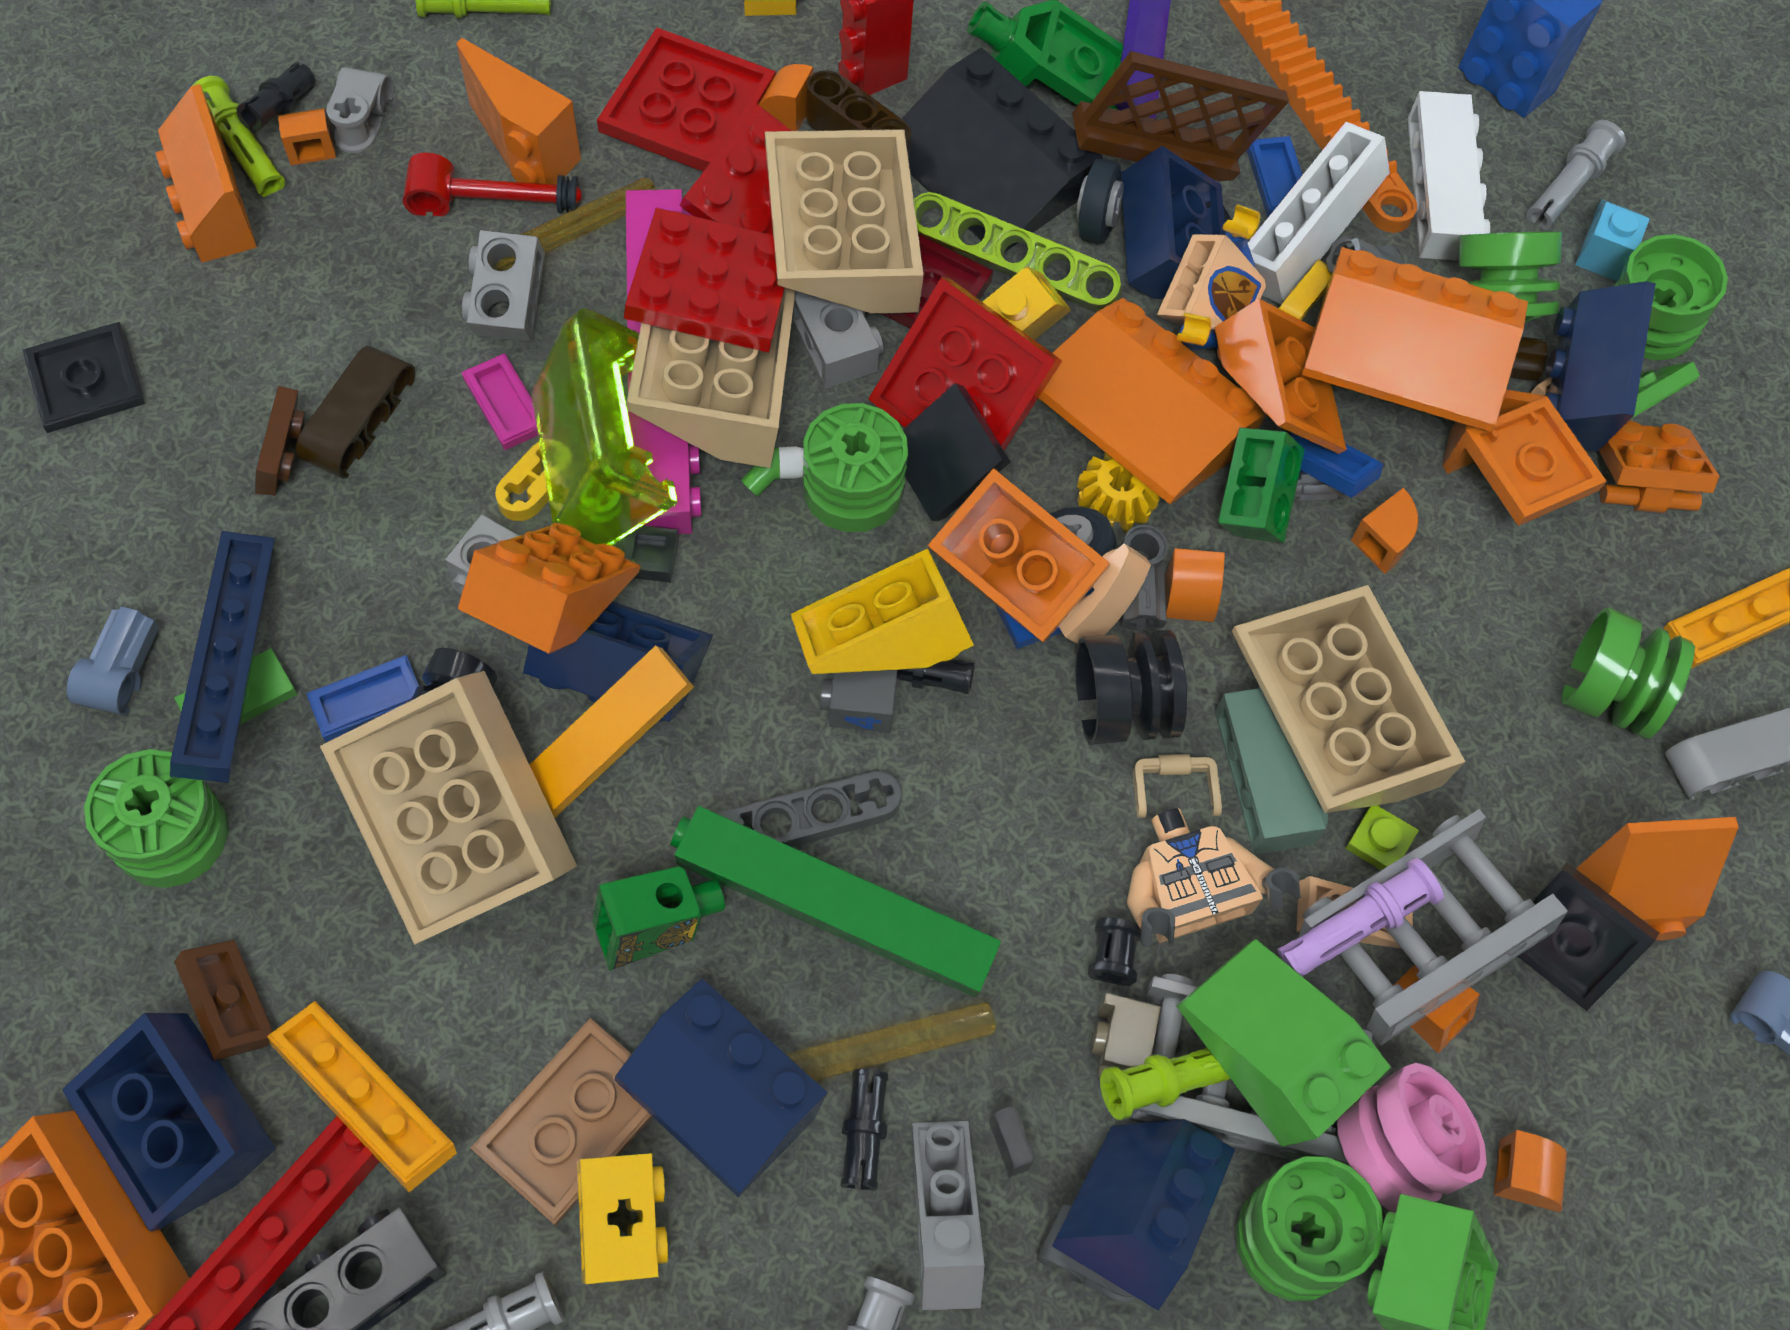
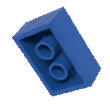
M1488 0L1458 68L1464 72L1466 78L1471 83L1481 85L1493 94L1502 107L1514 110L1521 117L1525 118L1556 92L1603 1Z

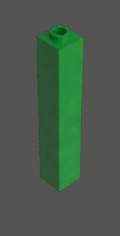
M699 805L692 819L686 816L682 817L670 843V846L677 848L674 855L677 865L710 880L716 879L723 886L973 997L980 993L1001 943V940Z

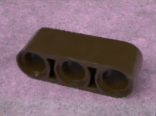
M818 71L808 78L806 119L812 129L815 131L904 130L909 162L912 132L910 126L904 120L835 71Z
M372 346L363 347L304 426L296 444L297 457L342 479L348 478L350 474L346 473V471L355 459L360 460L376 438L372 435L381 421L385 423L388 421L402 401L398 397L405 387L413 385L415 380V367L413 364Z

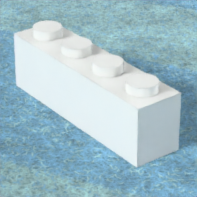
M1419 91L1408 116L1414 197L1417 202L1416 223L1419 258L1459 261L1460 235L1490 233V222L1488 219H1484L1483 213L1486 200V185L1480 183L1479 173L1483 161V152L1481 148H1477L1476 144L1479 116L1478 114H1473L1472 95Z
M1345 122L1250 239L1248 245L1256 265L1255 268L1265 279L1266 283L1262 296L1282 304L1319 259L1321 260L1332 246V243L1337 240L1389 175L1384 136Z

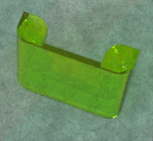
M584 308L577 311L564 322L532 388V405L535 413L552 523L570 525L581 532L580 537L594 544L612 545L678 504L674 482L666 479L660 483L649 470L647 465L653 462L652 453L633 444L621 378L633 370L640 333L593 310Z

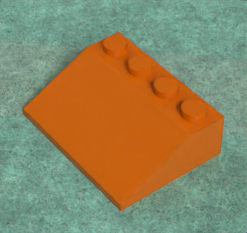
M1342 247L1324 295L1302 375L1493 432L1523 333L1528 301L1519 299L1508 292H1495L1471 285L1460 278H1447L1426 272L1412 264H1399L1378 258L1364 250L1354 251Z
M1121 298L1097 311L1053 352L1062 362L1039 396L1040 400L1168 504H1172L1232 462L1239 428L1259 429L1267 416L1244 389L1237 387L1219 373L1213 363L1201 359L1182 344L1181 341H1178L1177 335L1164 330L1146 316L1140 306L1128 302L1125 298Z
M75 1110L32 1116L0 1149V1330H144L190 1277L161 1230L149 1231Z

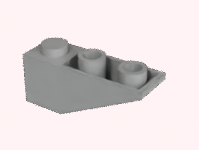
M913 1122L918 1268L922 1310L981 1308L985 1264L969 1122Z

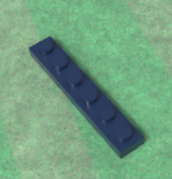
M221 531L170 760V777L229 783L271 568L274 538Z

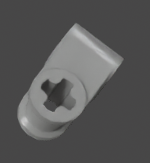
M347 67L341 68L336 87L327 104L326 112L330 122L336 127L334 133L336 146L342 151L359 153L371 147L375 141L383 116L387 114V112H383L387 99L392 100L393 82L390 75Z

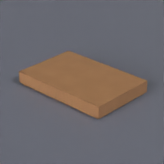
M591 1018L470 1147L476 1155L555 1227L578 1202L577 1161L580 1159L619 1156L653 1118L614 1081L616 1074L632 1054Z

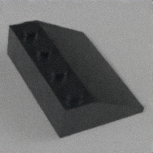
M982 47L948 68L902 117V120L910 126L912 132L909 159L910 175L927 191L940 194L1032 233L1078 202L1082 183L1089 174L1093 162L1096 159H1103L1102 154L1079 149L1076 131ZM973 225L968 228L981 241L983 240L986 232L985 228L979 225ZM1019 242L1012 243L1011 245H1009L1006 248L1005 252L1011 249Z

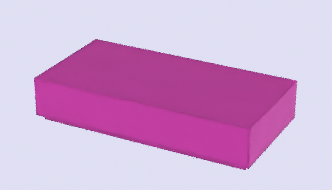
M505 353L461 372L464 382L504 451L548 431L544 418Z

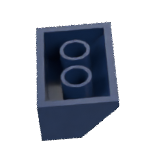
M1160 146L1122 172V182L1124 183L1122 202L1128 284L1153 299L1165 298L1193 234H1225L1223 230L1225 220L1222 185L1164 146ZM1210 201L1211 207L1207 208L1205 202Z
M1644 281L1581 291L1567 308L1562 307L1557 314L1553 334L1558 335L1559 340L1557 349L1553 350L1548 360L1546 377L1552 379L1550 391L1546 392L1544 396L1549 398L1584 449L1598 452L1635 414L1656 283Z
M611 602L576 642L550 654L529 644L523 673L539 678V682L546 687L552 689L569 688L586 694L588 699L595 703L656 645L664 649L693 685L713 634ZM688 694L658 722H670L683 708Z
M703 979L697 982L662 1014L614 1079L738 1198L816 1118L827 1095V1092Z
M188 1013L142 1014L62 1089L149 1231L159 1230L234 1188L276 1150L273 1142L219 1060H213L207 1042Z
M1185 1119L1112 1126L1052 1247L1159 1311L1189 1265L1235 1148Z

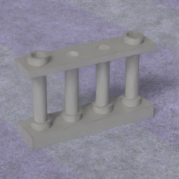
M1480 809L1464 819H1461L1458 815L1447 819L1433 832L1434 838L1334 901L1330 897L1318 900L1303 914L1304 922L1299 937L1365 897L1364 891L1367 890V886L1371 883L1378 882L1382 884L1406 870L1409 860L1417 857L1431 870L1433 866L1454 853L1507 914L1504 918L1506 924L1493 933L1487 927L1481 929L1431 870L1439 882L1444 895L1443 901L1433 906L1464 942L1461 945L1462 953L1449 961L1444 956L1437 957L1405 917L1403 918L1404 924L1397 929L1385 928L1419 969L1417 974L1419 981L1405 990L1399 984L1395 986L1391 984L1359 943L1340 954L1375 999L1372 1003L1375 1010L1366 1028L1368 1031L1373 1032L1372 1036L1380 1046L1554 933L1568 912L1554 894H1551L1536 905L1531 899L1524 901L1473 842L1486 819V816Z
M1164 974L1161 978L1153 976L1145 990L1144 1000L1162 1004L1152 1055L1159 1054L1169 1059L1175 1057L1183 1016L1176 1005L1197 988L1194 986V981L1190 978L1177 974ZM1363 1029V1031L1372 1041L1373 1032ZM1228 1080L1203 1087L1202 1095H1197L1196 1099L1179 1095V1098L1171 1106L1159 1107L1157 1104L1133 1110L1132 1115L1129 1117V1119L1144 1123L1185 1119L1205 1132L1214 1135L1224 1143L1290 1161L1304 1156L1330 1157L1349 1165L1342 1150L1338 1129L1335 1128L1336 1121L1317 1139L1282 1147L1254 1109L1249 1114L1229 1108L1230 1103L1225 1100Z

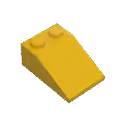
M928 548L791 613L807 665L812 674L928 668L938 662L951 660L958 656L960 652L974 646Z

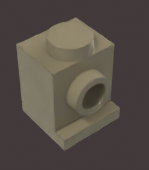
M1110 993L1105 994L1099 1005L1097 1016L1106 1018L1107 1023L1097 1021L1090 1050L1091 1054L1100 1056L1097 1067V1079L1099 1081L1101 1072L1105 1068L1113 1066L1118 1067L1120 1070L1143 1064L1144 1060L1152 1055L1160 1006Z

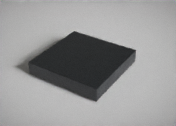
M120 322L22 349L41 422L47 433L145 404L124 329Z
M954 383L903 429L907 437L908 448L905 477L931 521L938 522L945 519L967 500L993 468L1000 472L1011 462L965 387Z
M1566 862L1532 899V902L1536 905L1551 894H1554L1568 912L1554 933L1517 957L1588 1011L1656 941L1659 932Z

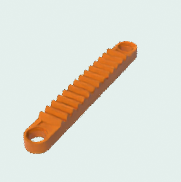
M1219 0L1221 6L1279 89L1287 91L1289 104L1321 150L1327 146L1345 122L1370 131L1368 121L1364 123L1360 121V110H1352L1351 97H1343V86L1341 83L1334 84L1333 72H1325V61L1323 59H1316V48H1308V37L1306 34L1299 35V24L1297 22L1291 24L1289 10L1282 11L1281 0ZM1388 160L1389 175L1362 209L1377 228L1385 232L1396 233L1402 232L1410 226L1417 212V202L1397 173V162L1395 160L1389 162ZM1387 204L1394 205L1402 211L1403 216L1391 217L1382 210L1381 206Z

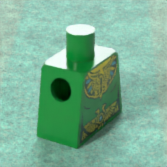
M679 866L599 885L592 923L608 970L611 971L693 941L701 917L724 911L725 901L721 887L716 879L691 886L685 869ZM672 904L673 908H666L665 906Z

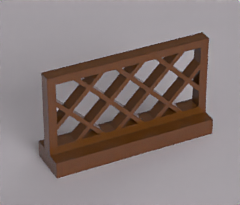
M1130 51L1092 103L1081 101L1072 112L1079 149L1138 162L1160 146H1164L1212 179L1231 181L1241 173L1238 159L1287 105L1289 99L1285 90ZM1136 70L1154 76L1131 85L1127 84ZM1182 82L1193 85V87L1167 95L1165 90L1167 87ZM1159 90L1160 98L1139 105L1135 104L1134 98ZM1221 92L1232 94L1231 97L1206 104L1204 100L1206 97ZM1198 100L1200 107L1174 115L1172 108ZM1125 101L1129 105V108L1121 111L1108 108ZM1258 102L1266 103L1263 108L1243 113V107ZM1237 110L1238 116L1212 124V117ZM1163 111H1167L1168 114L1167 118L1161 120L1148 117ZM1205 120L1207 125L1199 129L1187 127V125ZM1243 129L1234 141L1232 137L1224 136Z

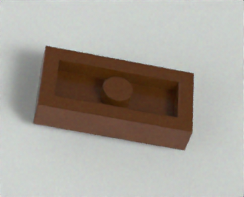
M282 386L277 388L256 467L255 494L275 496L279 480L285 482L290 480L295 453L287 452L290 438L298 440L303 430L306 413L305 411L297 410L298 390Z
M235 940L181 951L174 963L213 1060L227 1058L268 1046L270 1041L267 1036L273 1030Z

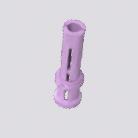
M1413 858L1407 862L1406 870L1382 884L1378 882L1371 883L1367 886V890L1364 891L1365 897L1355 902V904L1312 928L1296 940L1278 948V955L1282 961L1303 977L1319 965L1331 960L1383 927L1397 929L1404 924L1403 918L1428 902L1436 905L1443 901L1444 895L1441 886L1428 866L1419 858Z

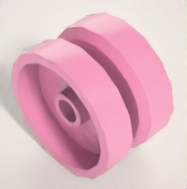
M1413 1063L1385 1077L1380 1085L1370 1087L1337 1119L1338 1136L1348 1164L1370 1184L1379 1203L1389 1211L1396 1212L1400 1194L1436 1202L1441 1199L1442 1194L1449 1195L1482 1178L1487 1165L1485 1143L1471 1110L1452 1084L1429 1066Z

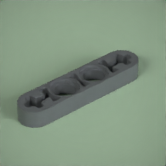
M876 771L716 814L745 826L743 820L752 819L753 830L766 836L768 835L760 827L762 820L773 813L785 815L791 822L790 830L781 837H768L794 847L885 822L893 818L898 812L902 794L901 787L893 776L885 772ZM878 786L881 793L890 792L891 795L886 797L885 807L877 808L874 801L862 802L857 807L859 815L851 816V804L846 794L847 792H854V802L868 798L870 788ZM822 800L835 801L841 807L842 815L833 823L825 824L819 822L812 814L814 805Z

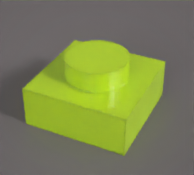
M1378 805L1370 806L1345 849L1376 868L1383 870L1405 856L1419 830Z

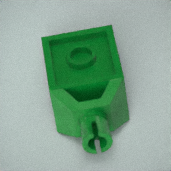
M1049 0L1024 7L1012 18L1005 16L985 1L976 9L967 28L969 35L977 37L990 46L993 50L991 56L1023 85H1029L1036 78L1076 105L1081 101L1092 103L1121 64L1123 44L1058 0ZM1115 105L1108 107L1117 110Z

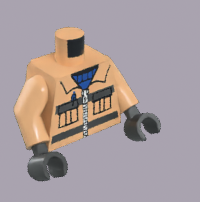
M1174 808L1156 815L1151 820L1160 842L1147 847L1140 860V864L1133 869L1127 907L1141 928V944L1144 947L1152 945V934H1156L1159 943L1168 941L1169 944L1174 943V938L1252 914L1263 899L1261 893L1267 894L1268 904L1272 909H1281L1284 906L1282 893H1289L1295 899L1301 898L1299 876L1292 869L1272 868L1234 839L1225 837L1217 826H1210L1190 832L1181 809Z

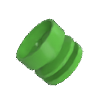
M1562 232L1460 235L1459 266L1481 270L1480 279L1467 281L1469 284L1495 292H1508L1519 299L1528 301L1525 322L1545 315L1558 314L1559 301L1537 300V292L1559 290L1560 288L1559 281L1538 278V268L1561 263Z
M1676 234L1660 235L1640 243L1629 256L1618 282L1614 285L1619 286L1644 281L1656 283L1644 358L1653 361L1667 360L1688 352L1699 338L1702 330L1708 323L1709 317L1714 313L1726 293L1728 276L1722 260L1710 247L1694 238Z
M849 403L823 411L810 423L803 440V494L811 513L826 526L844 532H866L884 525L898 511L904 496L906 463L908 460L907 437L898 421L883 409L864 403Z
M1610 607L1604 608L1585 633L1571 664V668L1585 673L1586 676L1577 689L1566 684L1564 685L1561 694L1562 705L1595 718L1599 717L1614 701L1611 718L1613 726L1623 729L1631 724V730L1634 735L1643 739L1652 738L1661 729L1683 694L1694 660L1695 646L1691 640L1681 636L1675 637L1669 642L1670 636L1668 631L1661 628L1655 629L1639 645L1642 632L1641 621Z
M154 749L126 754L105 767L90 786L84 805L86 828L96 844L114 860L116 865L126 875L146 886L168 888L189 883L208 871L223 852L229 830L226 811L204 780L170 777L172 752Z
M1304 1156L1283 1165L1268 1180L1256 1188L1241 1205L1235 1225L1237 1253L1248 1275L1266 1292L1287 1301H1314L1335 1291L1345 1283L1364 1273L1379 1255L1384 1224L1382 1208L1370 1184L1351 1166L1330 1157ZM1296 1224L1300 1225L1301 1235L1310 1238V1242L1305 1246L1301 1245V1236L1291 1232V1228Z

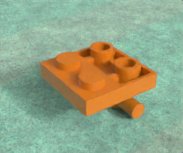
M1629 420L1599 450L1617 484L1603 485L1600 490L1601 503L1634 506V511L1665 513L1668 509L1699 511L1702 505V494L1700 492L1714 493L1720 477L1691 430L1678 424H1664L1662 427L1644 426Z

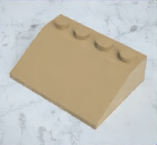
M904 130L765 132L777 284L871 314L918 312L924 275Z
M789 288L784 290L769 353L641 323L626 410L720 460L770 468L779 428L795 290Z
M1368 585L1234 626L1232 633L1324 813L1399 802L1442 787L1465 763L1461 752Z
M485 671L457 677L320 746L414 945L553 881L577 867Z

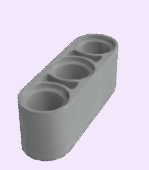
M1790 708L1688 738L1668 749L1665 755L1688 799L1694 800L1693 795L1706 790H1710L1711 794L1740 786L1738 783L1740 780L1752 776L1759 780L1784 772L1783 768L1790 765Z

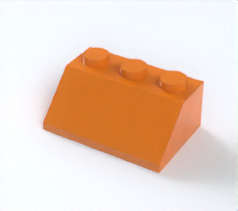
M201 84L191 86L158 129L163 150L155 153L164 178H172L174 185L166 186V191L175 214L183 213L184 220L176 222L182 242L186 250L195 248L201 263L254 249L257 246L223 139Z

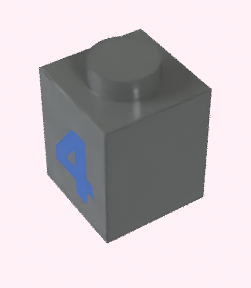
M897 670L834 673L833 680L823 679L820 710H830L829 727L891 733Z

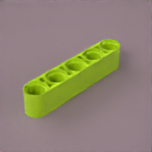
M927 192L914 198L918 234L1012 277L1027 266L1041 272L1046 277V268L1051 262L1064 260L1071 266L1067 277L1059 281L1050 280L1046 277L1062 298L1094 311H1099L1121 299L1122 288L1119 274L1109 264L940 194ZM938 208L943 211V218L935 227L927 228L921 225L922 215L928 209ZM979 225L985 228V236L980 243L966 245L962 242L963 233L970 226ZM1019 242L1028 247L1027 255L1020 262L1010 263L1004 259V252L1012 243ZM1100 277L1107 278L1114 285L1110 295L1101 299L1089 295L1087 290L1091 281Z

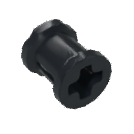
M1112 917L1098 919L1095 926V932L1099 935L1095 962L1089 965L1087 974L1093 980L1121 986H1131L1137 981V972L1133 969L1137 942L1141 941V928L1137 923L1126 919Z

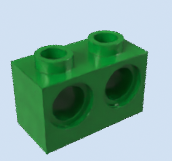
M1239 428L1218 523L1237 537L1284 543L1305 449L1287 432Z

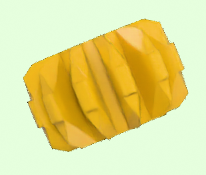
M1105 453L1103 460L1093 456L1087 464L1086 471L1080 474L1077 483L1079 488L1078 507L1097 510L1108 518L1112 528L1115 522H1119L1120 527L1126 534L1133 527L1134 522L1139 525L1148 522L1151 512L1157 508L1160 500L1159 495L1107 453Z

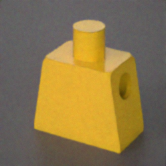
M1028 266L983 301L984 304L1034 340L1071 311L1070 307L1041 272Z

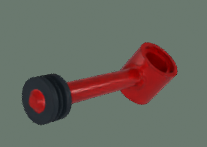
M429 152L415 154L409 159L403 193L404 207L410 213L426 216V212H433V216H445L449 212L450 202L453 201L454 197L556 203L558 213H563V209H566L568 213V210L571 209L572 214H577L578 203L582 200V191L579 188L577 176H572L571 181H569V176L565 180L563 175H558L557 185L454 178L455 169L453 164L447 158Z

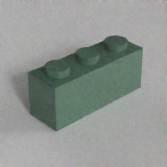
M1261 688L1224 693L1214 713L1254 855L1314 845L1326 829L1328 813H1324Z

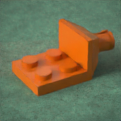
M1507 389L1493 432L1455 422L1449 433L1443 459V468L1447 474L1475 462L1518 526L1598 492L1607 482L1547 396Z

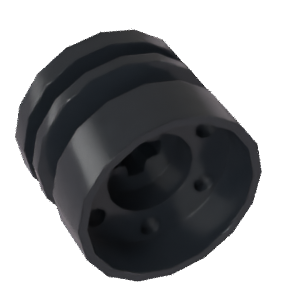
M1171 630L1153 632L1151 639L1145 632L1134 633L1129 643L1128 657L1126 656L1123 643L1117 634L1079 638L1075 660L1078 701L1097 699V719L1081 720L1083 733L1089 745L1127 742L1131 731L1132 718L1142 740L1155 739L1158 732L1162 738L1181 737L1185 729L1187 715V679L1181 649L1176 636Z

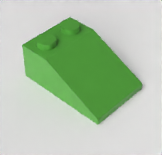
M1257 939L1246 944L1176 1005L1282 1147L1319 1138L1391 1068L1355 1019Z
M1400 1194L1396 1212L1389 1211L1383 1224L1382 1246L1387 1248L1383 1269H1375L1369 1283L1368 1305L1374 1307L1372 1313L1385 1330H1485L1499 1263L1474 1211Z

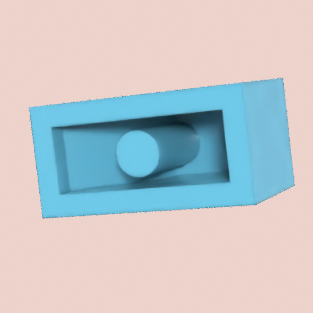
M1601 199L1575 265L1618 282L1629 256L1641 243L1650 218Z

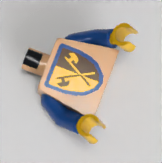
M1236 204L1233 220H1227L1223 225L1224 235H1192L1157 313L1159 317L1181 326L1177 340L1181 341L1191 351L1219 347L1215 327L1255 300L1261 299L1266 288L1265 279L1255 268L1256 265L1247 242L1248 239L1253 237L1260 223V212Z

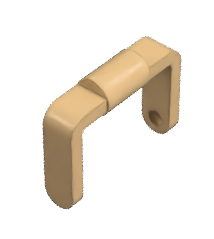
M1190 754L1157 755V758L1138 760L1133 769L1137 818H1145L1147 814L1143 773L1190 775L1191 772H1207L1210 803L1213 806V810H1211L1212 816H1220L1222 803L1216 762L1209 757H1190Z

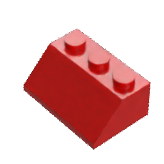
M840 0L843 22L842 29L839 31L842 45L841 61L838 63L839 73L868 95L907 80L914 0Z

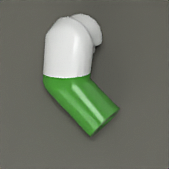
M796 446L774 447L771 467L753 466L741 481L755 495L760 496L775 479L803 477V448Z

